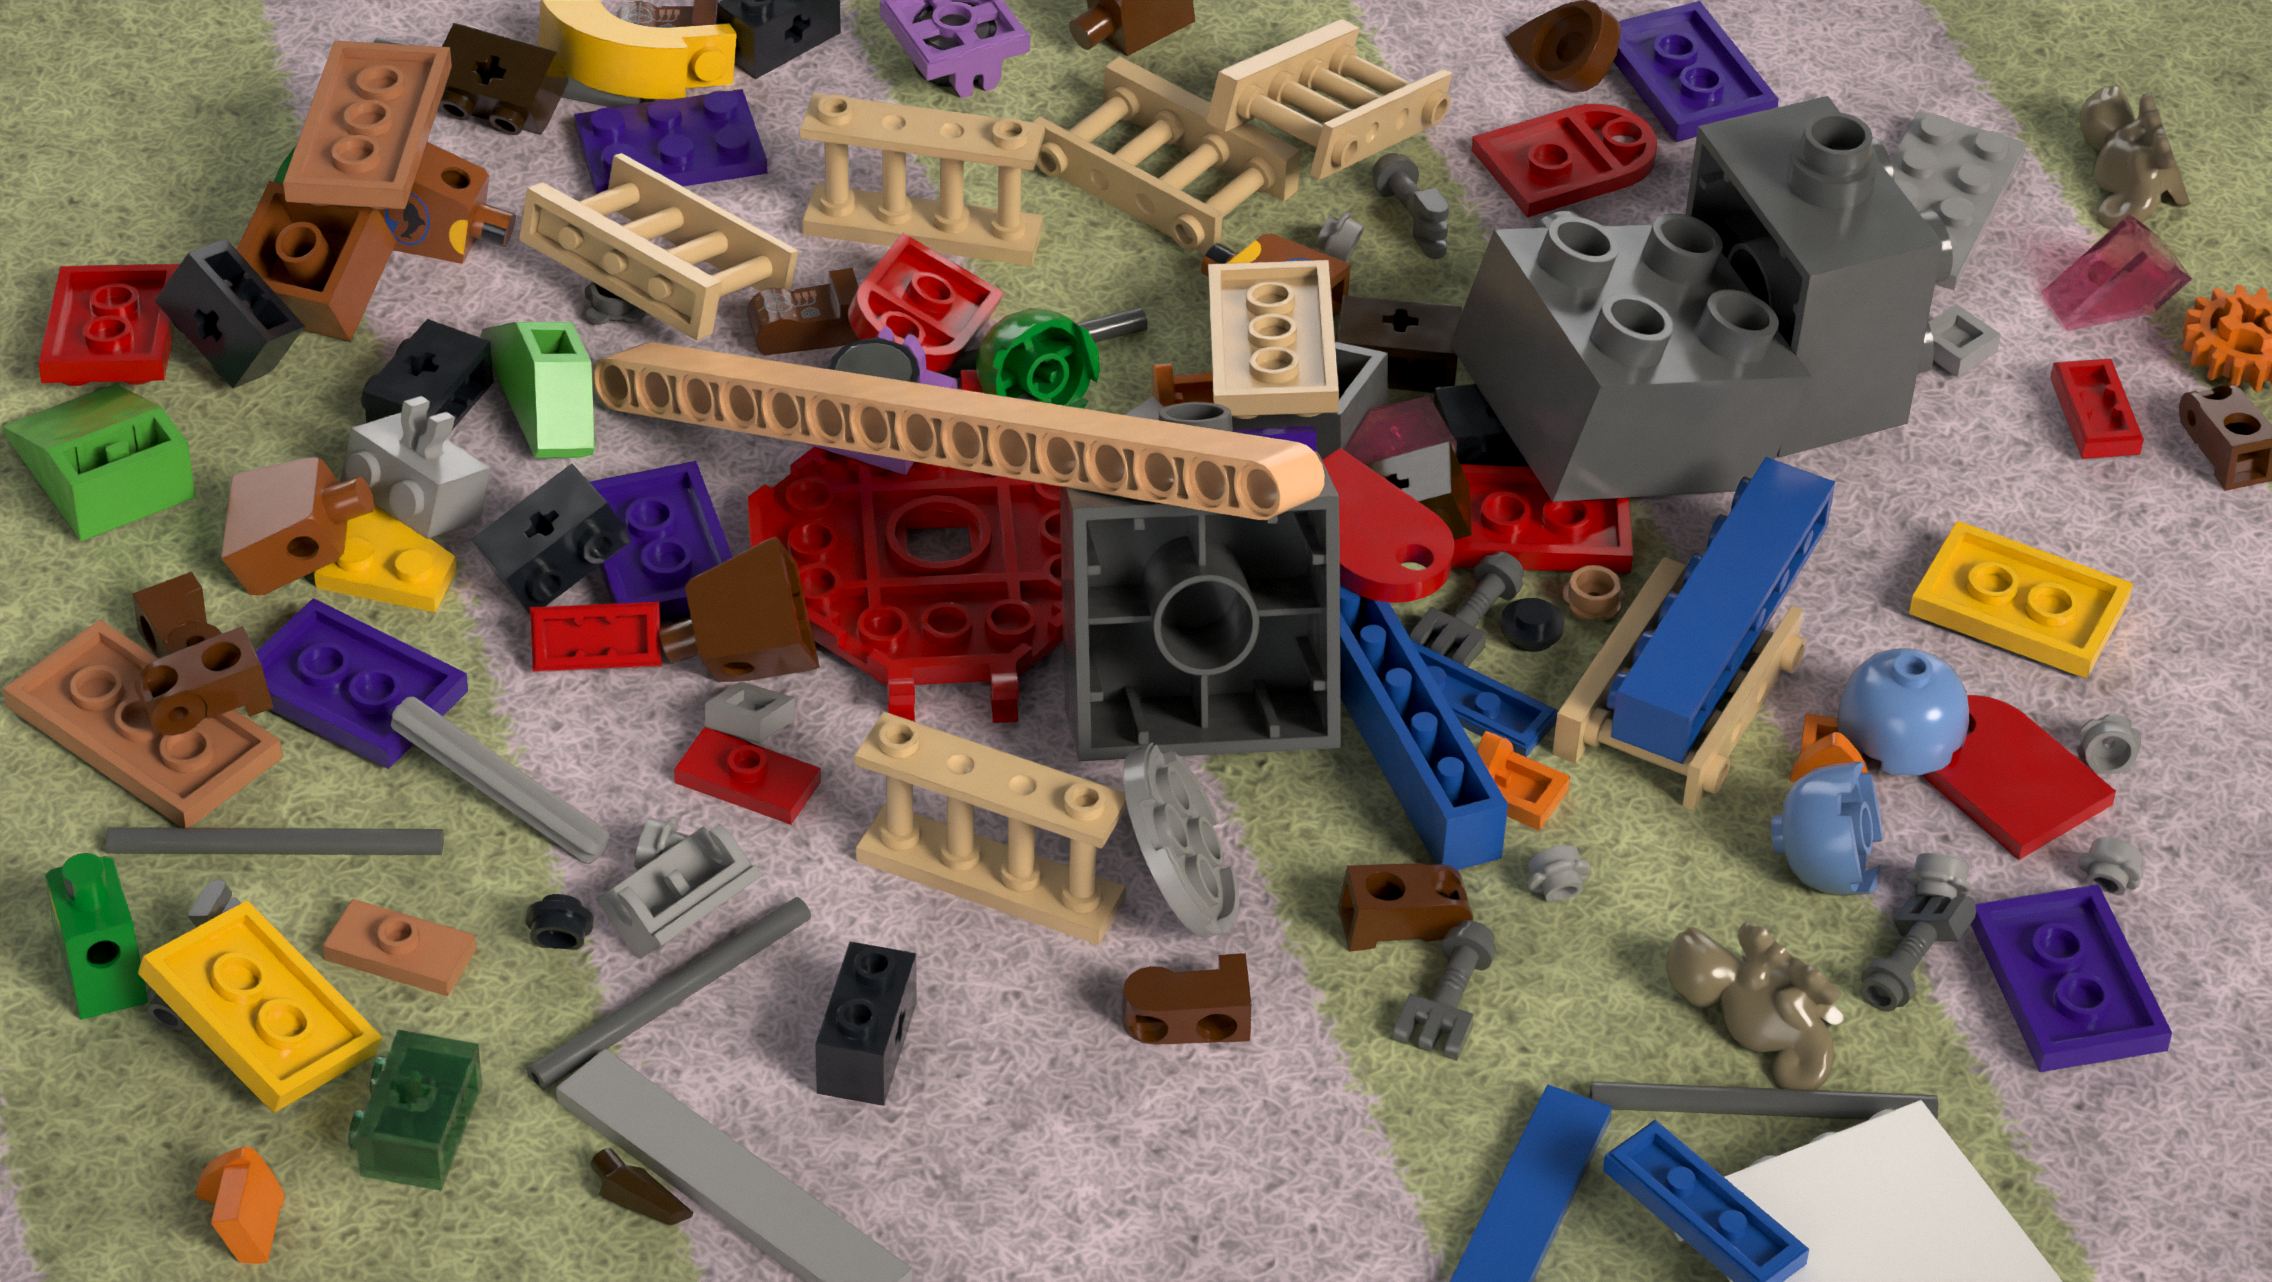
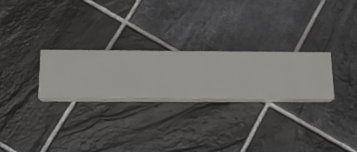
M606 1048L556 1087L557 1102L804 1282H913V1268Z

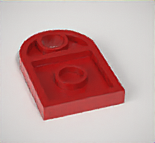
M1583 104L1473 136L1471 151L1528 218L1640 182L1649 175L1654 167L1657 138L1651 126L1643 118L1629 110L1606 104ZM1620 135L1629 136L1637 141L1621 143L1613 140L1612 137Z
M903 232L859 286L849 306L848 318L854 333L860 340L875 338L884 326L891 328L895 343L902 344L908 334L916 336L926 353V370L937 373L951 368L958 361L993 314L1005 292Z
M1342 448L1322 459L1339 494L1340 584L1359 596L1389 603L1416 601L1439 590L1450 575L1454 555V538L1447 524L1433 511ZM1406 562L1417 563L1424 566L1425 569L1412 570L1401 564Z
M1967 695L1969 705L1968 729L1971 733L1966 735L1962 749L1959 748L1953 753L1951 762L1943 769L1922 774L1932 786L2018 860L2112 806L2116 794L2115 789L2022 711L2001 700L1979 695Z

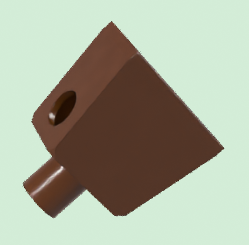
M1087 0L1088 10L1069 23V29L1077 44L1085 50H1090L1105 39L1123 54L1129 56L1195 22L1193 0Z
M777 537L768 539L689 579L685 586L691 618L660 628L661 643L671 664L699 656L702 664L718 682L751 681L820 668L798 565Z

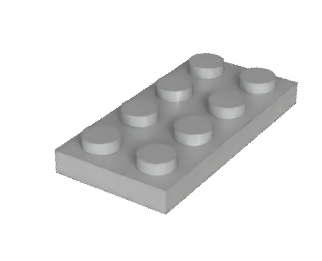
M1918 111L1891 159L1894 179L1918 212L1932 210L1943 221L1951 241L1953 263L1949 277L1945 281L1935 283V285L1955 290L2024 157L2026 142L2006 137L1999 132L1986 131L1958 123L1944 116Z

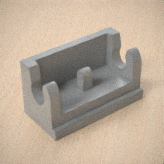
M718 824L709 832L703 826L602 894L596 900L631 952L641 959L763 875L756 865L753 866L734 837L724 826Z

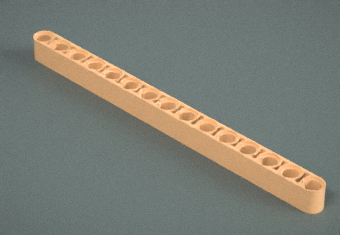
M656 342L643 343L602 358L595 364L593 370V383L597 395L608 408L615 411L1256 520H1268L1307 503L1319 496L1324 487L1325 474L1317 454L1307 445L1282 439Z

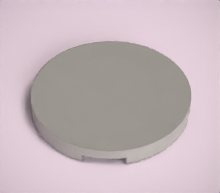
M1153 742L1129 752L1123 767L1127 807L1142 854L1161 893L1179 920L1196 936L1207 939L1230 930L1234 927L1239 915L1240 898L1235 869L1232 866L1222 868L1224 861L1223 851L1213 826L1219 824V821L1204 790L1193 772L1176 752L1170 750L1161 753L1158 745H1154Z

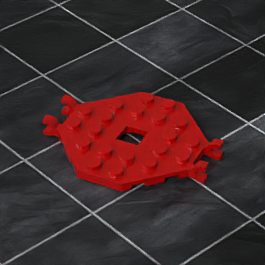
M961 370V390L983 393L976 370ZM813 447L790 464V474L772 488L764 484L748 496L750 548L774 537L780 540L797 562L814 641L886 685L888 713L915 722L914 685L990 682L993 723L1018 722V678L1063 641L1060 486L914 462L908 473L903 475ZM968 527L970 553L959 559L934 562L924 561L908 554L906 529Z

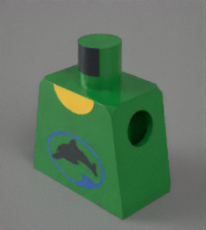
M80 853L67 859L63 866L50 869L44 875L52 924L80 1020L148 1003L145 982L138 975L141 961L134 925L113 858L107 856L99 857L91 853ZM107 940L109 953L112 952L113 960L106 964H93L89 962L88 949L99 941Z

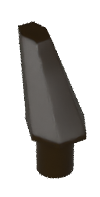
M605 1148L592 1158L590 1166L603 1181L599 1192L602 1198L668 1225H675L693 1216L694 1212L654 1179L644 1168L626 1165L613 1149Z

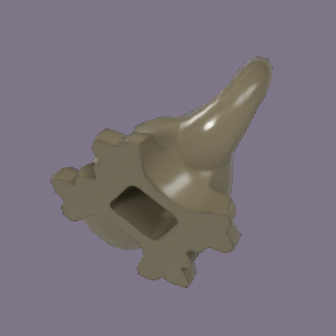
M2117 84L2105 86L2086 99L2080 111L2079 122L2087 144L2095 151L2100 152L2094 165V177L2100 187L2113 193L2101 203L2097 211V221L2107 229L2115 231L2131 230L2154 214L2161 202V194L2165 191L2172 195L2178 205H2190L2191 203L2152 92L2150 91L2141 96L2137 119H2135L2126 94Z
M1745 921L1737 933L1745 963L1695 927H1687L1683 932L1678 933L1671 943L1666 956V971L1674 990L1693 1006L1707 1008L1721 1002L1728 1031L1737 1042L1752 1051L1777 1052L1773 1061L1772 1073L1775 1084L1779 1089L1817 1090L1825 1084L1833 1064L1834 1046L1833 1038L1821 1019L1826 1020L1833 1026H1837L1846 1018L1833 1004L1838 1000L1841 992L1815 967L1793 957L1764 928L1760 926L1755 927L1749 922Z

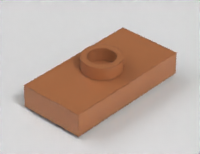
M356 899L350 901L323 944L324 960L444 996H449L477 949L475 934Z

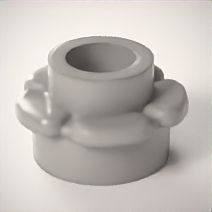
M1350 212L1342 214L1340 219L1330 215L1324 223L1314 247L1322 250L1324 254L1347 262L1360 240L1364 225L1350 219Z
M2107 714L2098 719L2093 718L2087 721L2078 733V739L2081 741V744L2077 746V752L2080 758H2086L2089 767L2095 772L2120 774L2129 769L2137 758V753L2141 746L2140 733L2137 729H2132L2131 721L2127 717L2120 714ZM2106 738L2114 739V741L2109 744L2102 743L2103 740Z
M652 817L647 820L635 855L634 866L636 869H641L688 837L686 834L676 832L678 829L677 818L670 817L668 822Z
M2100 837L2095 839L2091 844L2089 853H2083L2078 860L2079 868L2087 873L2086 881L2089 886L2099 884L2102 891L2117 896L2122 895L2126 888L2131 890L2138 888L2143 877V872L2140 869L2143 862L2141 852L2130 843L2117 838Z
M1554 846L1537 853L1529 860L1527 867L1531 877L1527 881V886L1530 891H1535L1536 893L1543 892L1548 902L1576 897L1584 889L1583 883L1591 872V866L1589 862L1581 860L1579 851L1575 846Z
M1934 853L1919 854L1916 858L1914 871L1906 873V881L1917 888L1916 896H1926L1929 899L1933 896H1948L1952 900L1956 896L1968 895L1971 890V884L1967 882L1969 865L1951 856Z

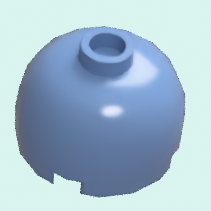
M1893 648L1872 655L1852 672L1839 703L1837 715L1838 732L1842 733L1854 745L1861 756L1864 752L1869 757L1880 760L1881 771L1894 775H1922L1941 770L1951 762L1953 753L1959 748L1962 749L1966 740L1969 725L1967 690L1952 666L1934 654L1910 648Z
M1862 762L1836 763L1810 771L1799 778L1786 794L1783 803V813L1773 815L1771 838L1775 853L1786 854L1790 869L1797 878L1806 886L1824 894L1841 896L1873 894L1878 886L1880 865L1866 871L1865 869L1867 856L1872 851L1873 842L1882 841L1880 809L1871 774L1861 773L1865 765Z

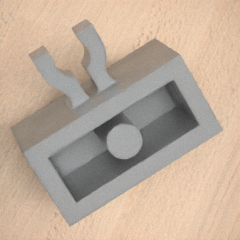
M419 396L404 401L401 413L351 428L340 482L362 477L371 489L376 506L429 539L468 526L481 517L491 467L447 440L453 429L454 416L444 412L429 417L427 421V410L430 401Z

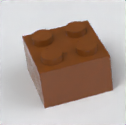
M269 181L237 247V251L304 324L305 328L302 331L351 342L397 241L377 209L360 206H316L310 203L286 202L284 185Z

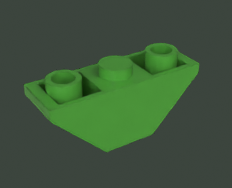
M512 322L483 328L480 338L490 341L492 366L534 458H582L593 455L595 442L591 360L573 322Z

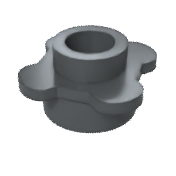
M591 282L585 288V297L591 301V306L586 310V317L593 324L602 325L608 321L620 320L635 323L645 317V311L594 282Z

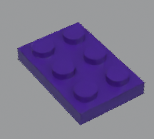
M1701 1L1618 21L1621 24V38L1617 55L1613 62L1675 142L1697 137L1698 126L1778 107L1779 98Z
M743 89L714 91L705 95L671 100L660 99L651 103L617 108L608 107L574 114L575 129L595 194L608 190L613 156L620 153L682 187L768 174L767 158Z
M697 461L590 481V484L607 501L632 539L628 545L599 566L612 604L659 602L660 620L689 615L690 610L685 586L689 579L733 557Z
M314 598L256 651L274 707L269 710L387 769L414 745V743L391 727L392 713L396 706L411 696L417 698L441 716H444L468 692L467 673Z
M2099 884L1976 904V916L1970 925L2039 1072L2168 1051L2172 1031Z

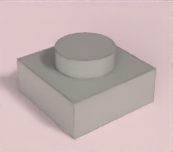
M1957 304L1928 321L1934 341L1933 361L1956 377L1961 376L1998 352L2001 334Z
M740 681L705 703L704 726L728 733L730 736L752 744L760 743L794 721L795 697Z

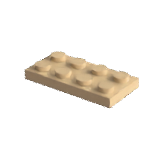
M1329 260L1208 264L1214 404L1229 408L1231 416L1238 419H1251L1259 415L1278 414L1312 417L1321 413L1339 412V389Z

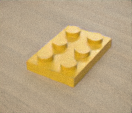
M1957 520L1915 590L1909 614L2087 679L2130 601L2134 583Z
M248 900L144 955L138 970V975L273 1114L374 1056L383 1038Z

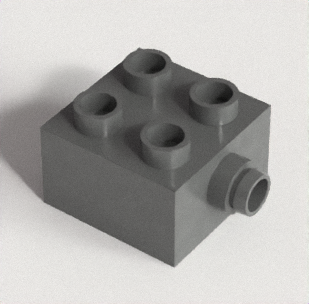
M1828 96L1698 126L1685 215L1703 221L1718 233L1723 242V255L1752 295L1764 301L1776 313L1779 320L1778 331L1812 376L1777 456L1780 458L1908 424L1917 374L1929 371L1934 360V341L1928 317L1935 283L1945 281L1949 277L1953 263L1950 237L1941 218L1932 210L1917 211L1896 184L1892 163L1883 144L1877 138L1872 137V132L1865 122L1853 115L1841 113Z
M1559 211L1545 216L1532 228L1494 229L1450 345L1552 502L1736 491L1739 482L1744 476L1752 479L1765 457L1775 459L1812 376L1778 331L1779 320L1776 313L1768 304L1752 295L1723 255V242L1720 236L1703 221L1684 214L1669 213L1656 218L1653 225L1601 226L1596 222L1579 217L1574 212Z
M1202 402L1180 403L1164 407L1159 411V421L1233 432L1231 410L1219 404ZM1315 451L1322 463L1325 474L1324 487L1320 495L1307 503L1268 520H1256L1060 486L1065 709L1078 761L1125 759L1129 752L1152 742L1154 745H1158L1161 753L1172 750L1179 756L1341 748L1339 494L1318 451Z

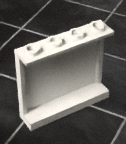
M1922 1100L1896 1110H1882L1866 1122L1837 1133H1823L1807 1145L1779 1156L1769 1155L1753 1162L1748 1168L1725 1176L1730 1183L1809 1248L1807 1264L1783 1282H2063ZM1674 1233L1679 1241L1684 1240L1677 1233Z

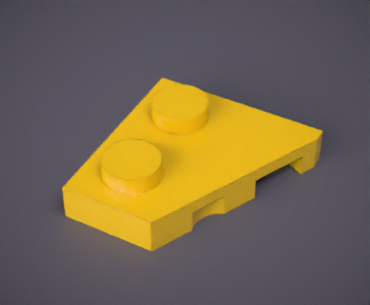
M374 504L373 512L348 520L344 554L338 561L315 571V585L318 589L436 612L457 571L456 556Z

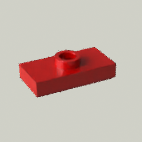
M2112 359L2054 362L2050 379L2081 459L2140 455L2144 438Z
M659 602L530 607L533 672L662 667Z
M704 727L674 768V781L681 786L792 825L821 783V768Z

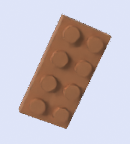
M334 40L283 181L286 202L310 203L316 206H360L377 210L389 208L405 209L452 67L450 47Z
M101 619L3 688L7 708L181 828H191L283 758L280 739L235 709L209 719L204 718L195 728L183 734L172 736L163 735L155 731L136 692L135 681L146 665L159 658Z

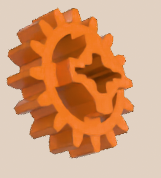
M2236 285L2234 294L2228 295L2220 288L2213 289L2211 300L2199 296L2196 298L2194 309H2188L2182 332L2184 335L2182 350L2192 352L2190 364L2193 367L2205 365L2209 367L2208 379L2214 380L2223 375L2229 378V384H2235L2237 387L2241 381L2249 382L2255 392H2261L2263 382L2269 381L2272 384V300L2267 298V289L2260 288L2256 295L2247 294L2242 285Z

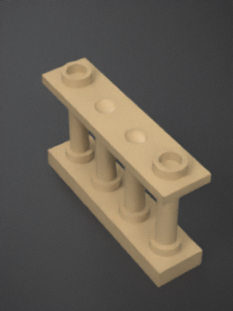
M1340 19L1220 70L1206 123L1226 132L1258 118L1316 147L1310 176L1320 180L1429 129L1433 125H1438L1444 119L1450 106L1451 97L1447 93L1453 73L1446 69H1441L1411 83L1358 57L1355 44L1360 27ZM1346 77H1350V78H1352V79H1354V80H1356V81H1358V82H1360V83H1362V84H1364V85H1366V86H1368V87H1370V88H1372V89H1374V90H1376V91H1378V92L1384 94V96H1381V95H1379V94H1377V93H1375V92H1373V91H1371V90H1369V89H1367V88H1365V87H1363V86H1361V85H1359V84H1356V83H1354V82H1352V81L1346 79ZM1319 90V91H1321V92H1323V93H1325V94H1327V95H1329V96H1331V97H1333V98H1335V99H1337V100H1339V101H1341V102H1343V103H1345V104H1347V105H1349V106H1351V107H1353V108H1355V109H1354V110H1351V109H1349V108H1347V107H1345V106H1343V105H1341V104H1339V103H1337V102H1335V101H1333V100H1331V99H1329V98H1327V97H1325V96H1323V95L1317 93L1316 91ZM1289 104L1325 123L1321 124L1285 105Z
M1118 56L1105 66L1104 104L1069 131L1041 116L1033 121L1034 123L1045 124V135L1036 161V165L1043 173L1066 180L1167 234L1181 247L1188 250L1195 249L1204 255L1214 244L1221 243L1222 218L1254 192H1266L1284 202L1298 191L1300 149L1248 122L1226 132L1207 124L1206 120L1211 103L1121 56ZM1119 120H1129L1145 129L1115 154H1111L1091 143ZM1164 144H1175L1190 152L1187 157L1159 179L1136 167ZM1210 167L1220 168L1236 176L1235 179L1205 203L1181 191Z
M813 93L800 128V139L824 142L825 185L815 184L802 220L803 235L891 247L904 232L940 254L1032 266L1043 231V215L1021 212L1022 169L1034 170L1045 135V124L1021 121L1016 118L1004 119L849 98L839 94ZM848 145L882 150L883 193L849 188ZM906 153L940 158V201L906 196ZM964 161L998 165V209L963 204Z
M622 153L613 156L608 190L577 201L544 182L528 187L519 235L521 242L695 340H700L713 334L719 298L747 286H751L758 291L769 288H783L791 291L799 251ZM617 212L632 220V222L621 226L605 216ZM661 236L677 246L665 250L649 240ZM706 261L722 271L709 275L693 265Z
M1663 557L1557 713L1552 754L1576 764L1588 745L1597 748L1603 743L1687 776L1682 806L1694 811L1706 792L1716 795L1720 791L1729 771V755L1782 672L1786 671L1793 674L1797 670L1806 648L1807 639L1799 636L1803 609L1791 605L1774 633L1764 630L1752 652L1759 654V657L1749 672L1740 669L1728 689V692L1734 694L1723 712L1715 710L1703 730L1708 736L1697 752L1690 751L1683 764L1612 738V709L1607 708V698L1612 683L1620 671L1629 673L1633 667V656L1645 631L1654 633L1657 629L1659 614L1667 595L1671 591L1679 594L1683 588V578L1687 565Z
M883 711L854 755V765L886 775V804L884 803L856 846V862L1099 945L1126 900L1125 885L1096 876L1097 847L1103 848L1126 810L1125 792ZM913 785L947 796V824L913 813ZM974 806L1008 817V845L974 834ZM1035 826L1070 838L1069 866L1035 855Z

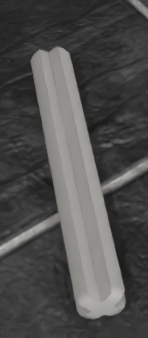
M409 696L400 705L396 706L392 713L391 727L403 737L584 863L591 864L605 852L609 845L610 834L599 824L417 698Z

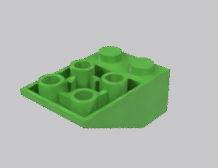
M117 384L2 426L4 435L80 542L196 498L189 445L186 439L161 406Z

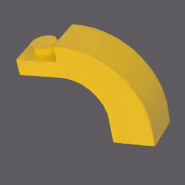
M540 0L538 46L557 51L566 75L587 87L627 97L671 100L685 98L686 88L733 84L736 32L730 24L676 28L648 27L615 17L606 10L600 0Z

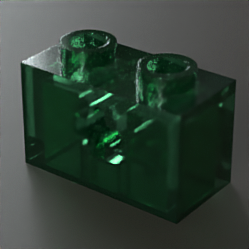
M397 1030L387 1056L379 1055L375 1060L370 1079L371 1097L366 1109L357 1108L351 1120L348 1144L351 1150L357 1151L360 1177L442 1191L483 1085L478 1043Z

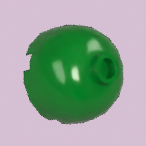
M1029 308L1005 316L990 328L979 347L976 359L977 378L985 394L1018 398L1027 392L1037 402L1084 409L1089 401L1084 399L1083 396L1089 388L1090 380L1096 383L1098 381L1100 373L1099 351L1089 331L1068 317L1052 310Z

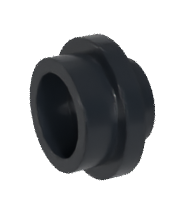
M1523 598L1513 601L1502 612V633L1518 649L1528 652L1543 651L1558 642L1563 635L1564 616L1555 605L1539 598Z
M551 894L545 896L542 901L535 902L527 908L525 923L531 929L530 939L535 945L541 948L577 950L583 946L585 936L592 932L594 916L575 897L564 894Z

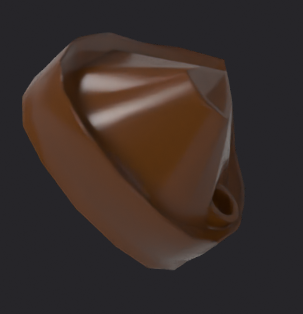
M1580 0L1565 3L1536 17L1507 35L1505 39L1514 52L1544 80L1569 92H1584L1597 86L1610 69L1617 55L1621 38V24L1612 13L1600 7L1597 3Z

